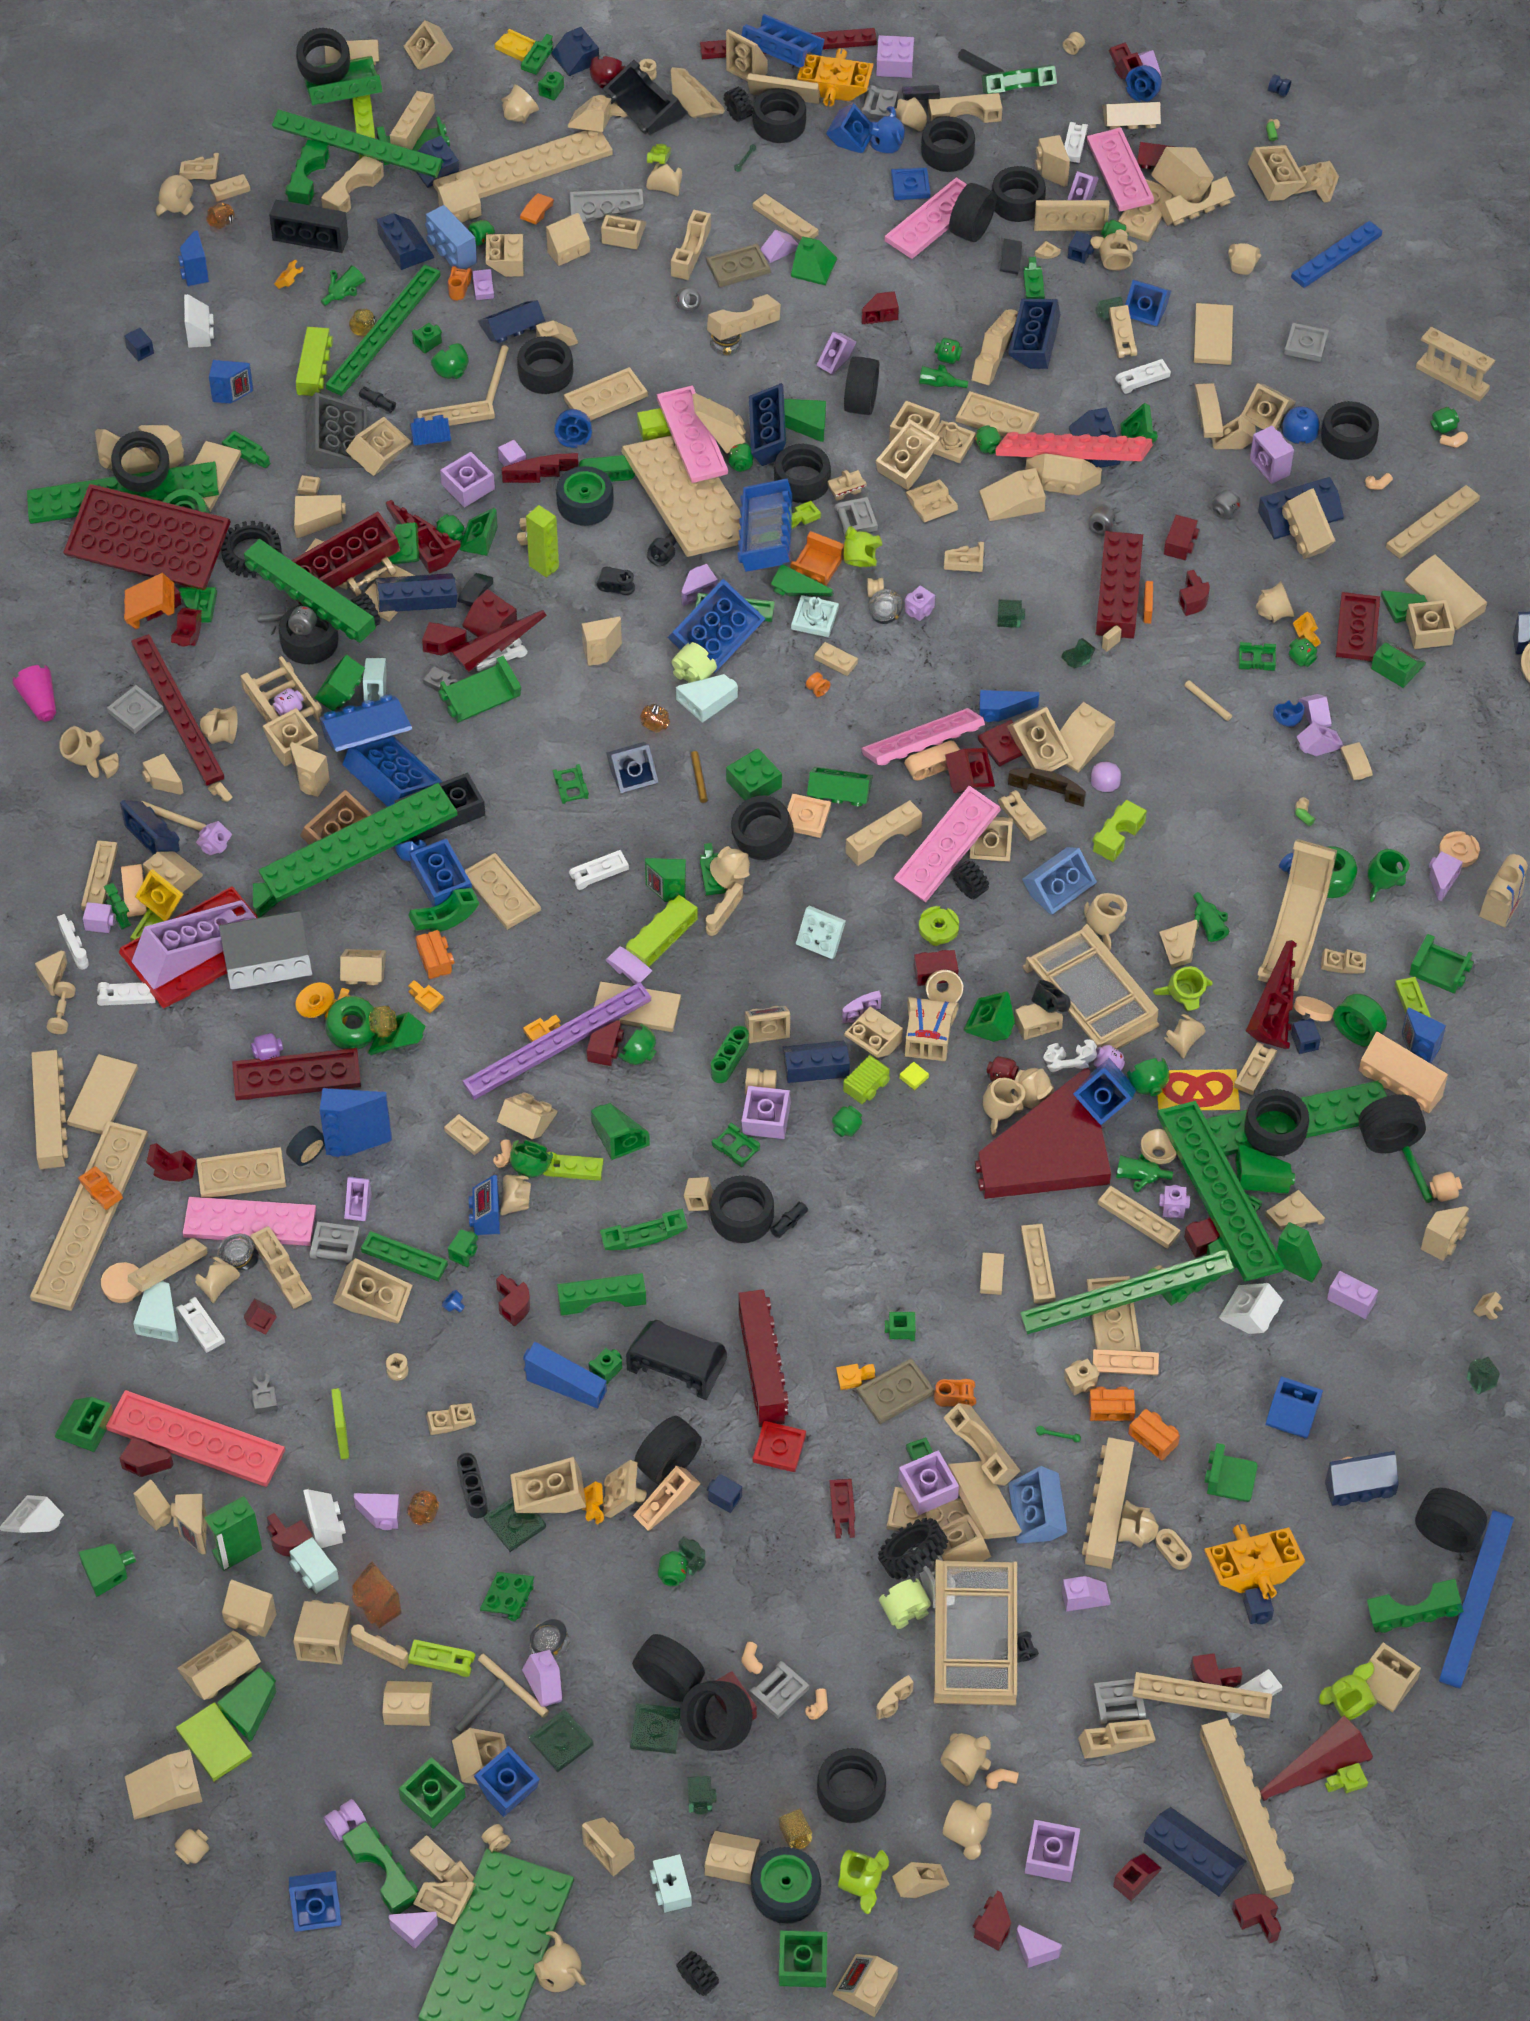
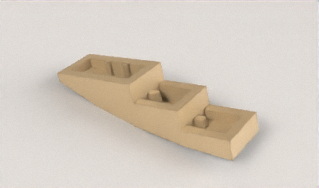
M1195 384L1198 415L1201 427H1203L1204 438L1223 437L1220 407L1214 384Z
M267 1226L250 1235L262 1260L291 1307L295 1309L312 1300L310 1292L301 1281L300 1274L290 1261L288 1253L271 1228Z

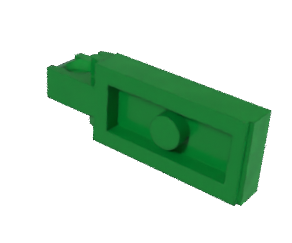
M546 34L542 41H535L521 63V70L535 75L538 74L552 52V35Z
M1028 257V267H1024L1023 273L1026 299H1045L1041 266H1036V257Z
M233 431L222 441L223 446L240 450V457L254 465L257 463L265 469L271 464L270 457L266 455L262 446L236 431Z
M712 843L704 844V855H700V867L706 896L726 893V888L722 887L714 879L710 871L712 860L718 857V853H713Z

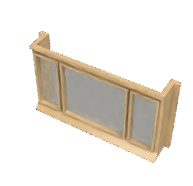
M1088 924L1080 931L1034 956L1026 958V964L1023 965V969L1027 973L1034 970L1042 980L1053 983L1055 987L1069 996L1071 1006L1068 1012L1089 1038L1095 1042L1097 1048L1111 1045L1115 1049H1119L1159 1027L1157 1022L1159 1009Z
M936 1559L934 1704L1016 1706L1017 1562H966Z

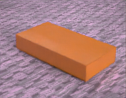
M1146 581L1143 622L1151 624L1153 581Z

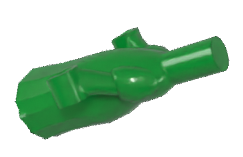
M350 266L336 282L338 274L335 270H331V283L328 287L329 294L321 300V303L327 306L333 300H342L349 295L356 296V287L366 281L365 277L356 267Z
M922 365L919 384L934 387H968V381L956 379L947 372L944 365H939L938 370Z
M1200 892L1195 893L1193 897L1198 906L1194 911V920H1197L1198 925L1199 920H1201L1208 941L1214 942L1225 938L1230 932L1229 928L1224 924L1228 920V913L1220 912L1214 904L1205 902Z
M1120 1154L1116 1178L1141 1180L1134 1183V1192H1140L1146 1184L1153 1183L1158 1178L1172 1180V1171L1160 1169L1158 1164L1150 1162L1143 1154H1140L1138 1159Z

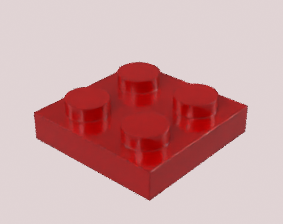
M764 1421L753 1455V1463L796 1472L806 1438V1430Z

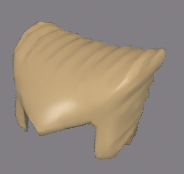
M916 98L908 101L898 100L897 108L895 109L897 118L904 125L917 131H922L926 126L927 115L920 102Z
M657 163L647 179L646 187L648 190L666 191L678 197L682 180L681 168L678 167L676 172H674L668 164L658 168L660 164Z
M1182 1014L1181 1016L1186 1020L1180 1019L1175 1031L1168 1030L1166 1033L1168 1037L1164 1039L1184 1059L1189 1048L1206 1031L1201 1022Z
M505 1175L503 1177V1198L500 1209L502 1216L529 1208L531 1183L523 1181L524 1179H529L527 1176Z
M219 1257L213 1258L216 1261L213 1262V1265H210L207 1277L204 1278L199 1274L195 1277L196 1284L210 1298L212 1303H215L220 1293L228 1285L240 1277V1273L234 1266L226 1263Z

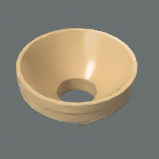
M950 970L934 972L926 983V994L929 1000L957 1003L963 993L962 980L956 973ZM942 980L947 981L948 988L943 992L938 991L937 983Z
M1154 1129L1142 1137L1141 1152L1150 1162L1166 1164L1177 1156L1165 1130ZM1160 1149L1164 1152V1155L1157 1157L1153 1154V1151Z

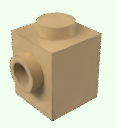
M709 1177L688 1178L684 1192L688 1211L709 1210L713 1194Z

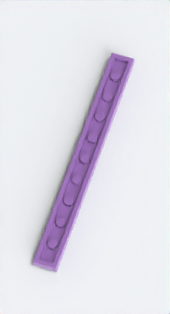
M639 982L463 1080V1085L475 1100L590 1036L593 1032L649 1003L651 996L642 983Z

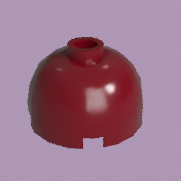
M603 56V59L594 57L591 61L590 76L603 89L626 66H622V61L613 57Z

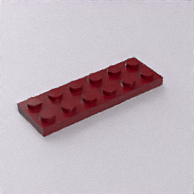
M357 1048L278 1056L263 1061L260 1059L232 1061L236 1101L321 1092L323 1088L349 1089L361 1087Z

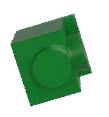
M548 71L544 78L538 82L539 96L554 101L564 88V77L557 71L553 73Z
M428 323L417 331L415 329L412 330L413 344L424 354L442 343L440 327Z
M460 1229L448 1247L449 1259L468 1268L470 1265L469 1258L475 1255L478 1245H476L478 1236L471 1231L467 1232Z
M889 1312V1320H885V1333H889V1339H911V1341H915V1312Z
M605 1348L593 1361L591 1360L588 1363L589 1371L606 1380V1384L623 1368L622 1356L615 1349L610 1351Z

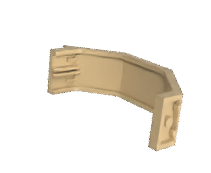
M1297 839L1294 843L1293 849L1295 850L1285 895L1268 951L1258 971V980L1267 983L1286 941L1293 940L1297 943V947L1293 948V960L1296 962L1295 967L1292 968L1291 978L1294 979V991H1298L1314 945L1329 892L1337 854L1335 849Z

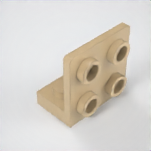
M1326 161L1299 167L1307 183L1294 194L1317 190V194L1324 203L1330 202L1339 178L1332 163Z

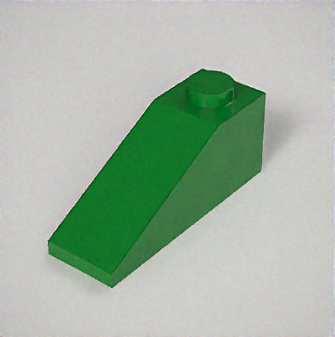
M785 565L779 567L771 583L772 588H774L773 592L780 596L785 594L787 596L832 597L834 594L833 589Z

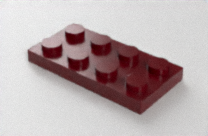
M1341 593L1335 657L1373 661V656L1376 653L1380 596Z

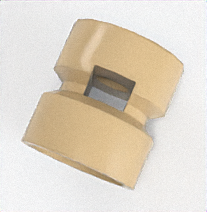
M747 1068L745 1095H747L748 1086L776 1089L777 1070L765 1069L763 1072H760L759 1069Z

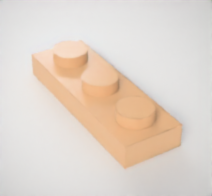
M1093 1349L1092 1365L1095 1364L1099 1373L1158 1376L1159 1353Z

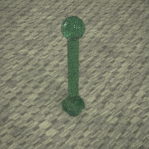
M750 145V150L739 164L734 166L735 171H741V166L750 154L756 150V145Z

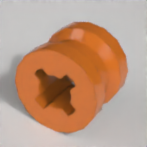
M819 672L812 674L806 681V687L809 690H813L816 697L823 696L829 690L831 684L827 679H823L822 674Z

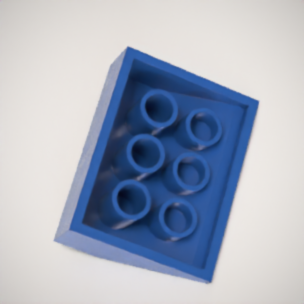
M722 579L667 638L680 650L687 643L690 645L692 642L703 647L709 653L707 657L710 661L714 659L717 669L714 671L715 673L765 618L727 581Z
M391 694L380 697L381 700L378 701L367 700L362 702L360 706H347L343 708V711L336 713L335 711H329L324 713L323 717H319L324 738L336 752L412 730V727L399 699Z
M393 735L348 748L342 764L387 807L395 804V800L424 790L436 783L443 782Z
M323 1088L320 1116L326 1155L334 1157L349 1156L392 1141L386 1092Z

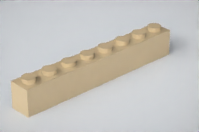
M1227 1718L1201 1725L1200 1738L1261 1894L1273 1898L1290 1893L1294 1877L1291 1870H1287L1285 1866V1854L1283 1849H1279L1276 1843L1278 1841L1274 1828H1270L1268 1823L1269 1814L1266 1807L1261 1805L1259 1788L1253 1785L1252 1770L1244 1762V1750L1236 1742L1237 1733L1235 1727L1229 1724Z

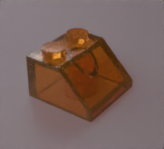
M372 1561L352 1585V1600L358 1608L362 1606L366 1611L365 1616L371 1624L375 1623L380 1629L401 1614L398 1592Z

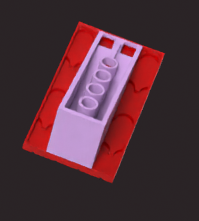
M231 886L171 920L144 927L141 937L122 946L119 954L125 959L142 983L148 986L150 993L164 1009L227 974L219 925L258 917L234 887Z

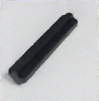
M961 49L958 53L959 59L987 74L1004 72L1003 69L965 49Z

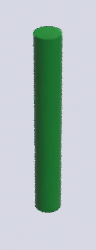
M1404 1147L1402 1149L1403 1154L1426 1203H1430L1434 1199L1410 1147Z

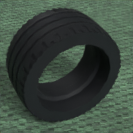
M315 28L300 38L296 49V59L299 71L307 81L316 85H324L338 82L345 77L350 67V51L345 38L339 32L330 28ZM319 46L333 47L341 54L340 59L335 64L325 68L311 65L307 62L306 56L312 49Z
M774 88L762 92L756 98L753 106V125L756 133L762 139L773 143H787L797 139L804 132L806 125V105L804 99L795 91L786 88ZM773 111H786L794 116L790 119L779 121L772 120L765 115Z
M945 116L933 119L924 127L921 137V153L923 160L928 166L943 172H954L970 164L975 151V134L970 124L957 117ZM942 139H951L963 145L956 149H943L933 143Z
M1014 166L1001 170L993 180L991 191L995 192L997 196L994 210L997 215L1012 222L1029 221L1035 218L1036 200H1045L1046 196L1045 181L1040 173L1029 167ZM1011 189H1024L1031 192L1033 196L1026 199H1013L1006 196L1004 192Z
M975 183L967 184L959 194L952 209L949 221L950 232L965 240L977 242L987 230L993 217L997 201L996 193Z
M541 336L525 342L521 346L517 357L520 382L526 389L538 394H553L563 390L571 382L574 369L573 356L569 346L564 341L549 336ZM540 359H552L562 364L557 369L545 372L529 367L533 362Z
M865 357L851 358L845 386L844 411L862 415L872 414L878 388L879 360Z
M1344 401L1330 407L1324 416L1321 429V441L1324 448L1331 455L1344 460H1356L1370 454L1378 438L1379 420L1377 415L1371 408L1360 402ZM1341 424H1353L1361 427L1366 434L1360 437H1346L1339 434L1334 427Z
M144 431L125 434V436H122L113 448L111 455L112 471L115 478L124 488L140 493L152 491L159 487L167 477L169 471L167 448L162 440L154 434ZM145 447L158 455L159 466L152 474L137 477L130 475L123 469L122 457L132 448Z
M802 443L788 446L777 455L774 464V481L788 478L793 493L792 501L806 503L817 500L829 488L827 484L831 480L829 458L822 449L811 444ZM806 466L818 471L819 474L810 480H797L786 475V472L794 467Z
M300 604L290 608V610L285 612L279 623V638L284 654L292 661L305 665L318 664L330 658L338 645V630L330 622L320 619L316 614L315 626L324 629L326 634L313 642L297 641L291 637L294 632L290 629L288 621L295 608L303 605Z
M764 795L751 797L742 802L733 813L731 820L733 837L741 851L747 853L748 857L757 860L771 859L781 855L791 844L794 835L793 822L787 808L778 799ZM770 815L781 820L778 830L764 840H752L744 836L747 825L758 817Z
M1271 1089L1261 1092L1252 1099L1246 1112L1244 1127L1247 1140L1257 1151L1267 1155L1285 1156L1295 1152L1303 1144L1308 1132L1309 1112L1306 1104L1296 1094L1289 1091ZM1278 1111L1290 1116L1295 1121L1297 1128L1286 1134H1274L1263 1129L1256 1119L1266 1112Z
M1396 1094L1380 1098L1367 1105L1360 1113L1358 1119L1367 1147L1375 1153L1386 1154L1401 1151L1404 1147H1410L1417 1143L1426 1131L1425 1119L1416 1099L1410 1095Z
M748 1175L732 1176L725 1179L716 1187L712 1194L710 1216L713 1227L726 1240L736 1243H750L763 1237L771 1228L774 1218V1200L768 1186L759 1179ZM746 1197L757 1201L762 1206L763 1211L758 1217L741 1222L725 1216L721 1208L733 1198Z
M671 1416L655 1427L644 1439L635 1455L634 1461L638 1462L637 1467L648 1478L660 1485L675 1466L686 1468L700 1449L702 1437L685 1420L679 1416Z
M1435 1488L1430 1490L1422 1501L1415 1517V1524L1419 1532L1437 1546L1457 1553H1467L1472 1551L1478 1544L1488 1519L1484 1509L1465 1494L1449 1488Z
M660 1634L651 1635L637 1652L632 1662L636 1673L646 1684L667 1698L683 1702L687 1692L699 1684L705 1675L703 1665L694 1654L677 1641Z
M707 1681L697 1684L687 1692L680 1708V1722L685 1737L697 1748L708 1751H723L737 1747L748 1736L753 1721L752 1706L747 1694L736 1684L726 1681ZM714 1694L722 1698L728 1714L726 1727L718 1738L711 1734L705 1719L706 1706Z
M844 1748L828 1756L821 1765L817 1777V1795L822 1808L834 1819L846 1823L865 1821L875 1815L881 1808L886 1795V1775L879 1760L869 1752L858 1748ZM841 1770H861L873 1780L874 1791L863 1801L846 1802L832 1794L829 1789V1781L833 1775Z

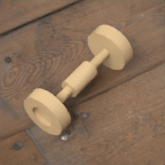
M387 556L381 559L385 567L378 571L374 570L364 576V579L358 583L352 577L347 580L349 587L356 597L362 594L359 589L360 585L373 581L382 572L387 570L391 576L396 574V570Z
M58 982L55 985L54 993L61 997V1000L58 1001L57 1018H50L47 1022V1030L51 1033L64 1034L67 1032L68 1023L61 1019V1017L64 1016L66 1008L65 998H72L75 995L76 988L71 983Z

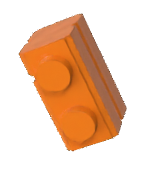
M438 930L416 936V947L428 978L434 979L440 975L451 974L454 959L451 952L447 953L448 943L445 936L441 937Z
M1096 1387L1090 1389V1421H1134V1389H1128L1127 1387H1118L1116 1389Z
M1145 1409L1129 1426L1128 1434L1161 1461L1179 1444L1180 1435L1178 1430L1172 1425H1166L1159 1414L1156 1412L1151 1413L1148 1409Z

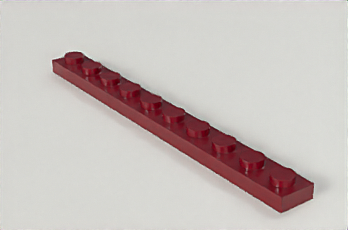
M875 28L811 33L825 39L823 50L877 45ZM726 40L700 42L702 60L726 58Z
M148 634L131 640L133 649L205 785L208 786L225 779L217 760L151 636Z

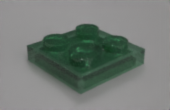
M513 1497L484 1516L486 1524L509 1552L546 1528V1523L537 1513H516Z
M636 1703L630 1749L676 1754L681 1709Z
M565 1709L529 1736L530 1742L557 1772L561 1771L594 1745L593 1740Z

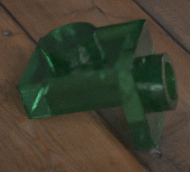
M1080 638L1075 648L1063 651L1061 658L1070 667L1075 669L1089 664L1095 647L1084 638Z
M683 1536L678 1542L679 1552L690 1560L688 1574L693 1576L696 1571L700 1572L706 1564L705 1550L695 1540H689Z

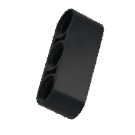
M463 1453L457 1458V1469L467 1510L471 1517L476 1519L482 1518L487 1514L488 1507L477 1460L473 1454ZM465 1465H471L469 1468H463ZM470 1484H476L475 1487H468ZM475 1503H481L480 1506H473Z

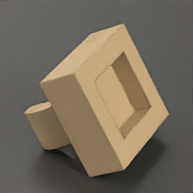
M1497 1292L1483 1295L1473 1312L1478 1317L1486 1315L1490 1320L1497 1319L1498 1316L1494 1313L1493 1309L1496 1312L1503 1310L1502 1305L1498 1303L1501 1296Z

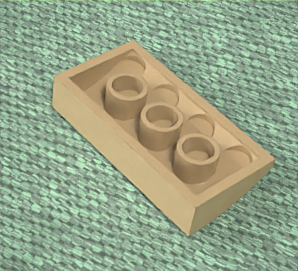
M1433 555L1419 565L1404 581L1415 593L1425 595L1428 602L1447 600L1455 630L1485 612L1487 602L1436 555Z

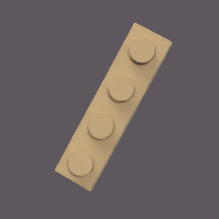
M764 194L753 203V209L799 240H801L802 236L814 239L818 235L819 230L767 194Z
M491 400L417 411L418 418L425 417V421L433 420L432 416L443 415L444 418H448L449 426L495 418Z
M97 841L81 904L82 911H85L87 902L105 903L107 893L104 890V886L109 885L118 850L117 842Z
M1112 1186L1098 1200V1205L1167 1249L1180 1235V1229Z
M1043 1224L1021 1226L1034 1304L1055 1302L1056 1296Z
M191 1238L129 1274L128 1282L143 1292L207 1255V1247L196 1239Z

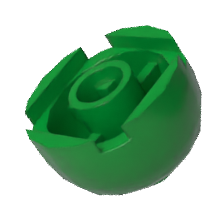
M460 343L448 346L450 349L446 352L442 349L432 358L431 365L442 378L458 379L464 375V371L469 363V357Z
M640 1023L638 1026L641 1030L637 1029L622 1049L625 1054L620 1053L618 1055L620 1059L632 1065L642 1064L646 1059L651 1061L657 1052L654 1049L656 1037L643 1023Z
M1157 1058L1143 1061L1134 1066L1135 1071L1131 1073L1129 1070L1127 1072V1078L1136 1089V1092L1143 1095L1150 1094V1096H1157L1162 1093V1089L1166 1087L1170 1077L1169 1068L1164 1058H1161L1159 1062Z
M519 1140L514 1141L510 1150V1164L519 1176H527L528 1178L538 1177L548 1170L553 1154L551 1152L549 1155L546 1152L547 1148L529 1140H525L524 1144H518Z

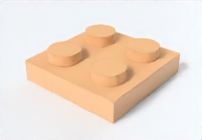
M792 794L787 810L793 822L794 832L821 838L830 812L831 802Z

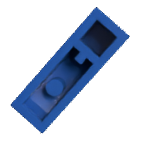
M980 690L979 715L986 722H999L1035 709L1039 705V692Z

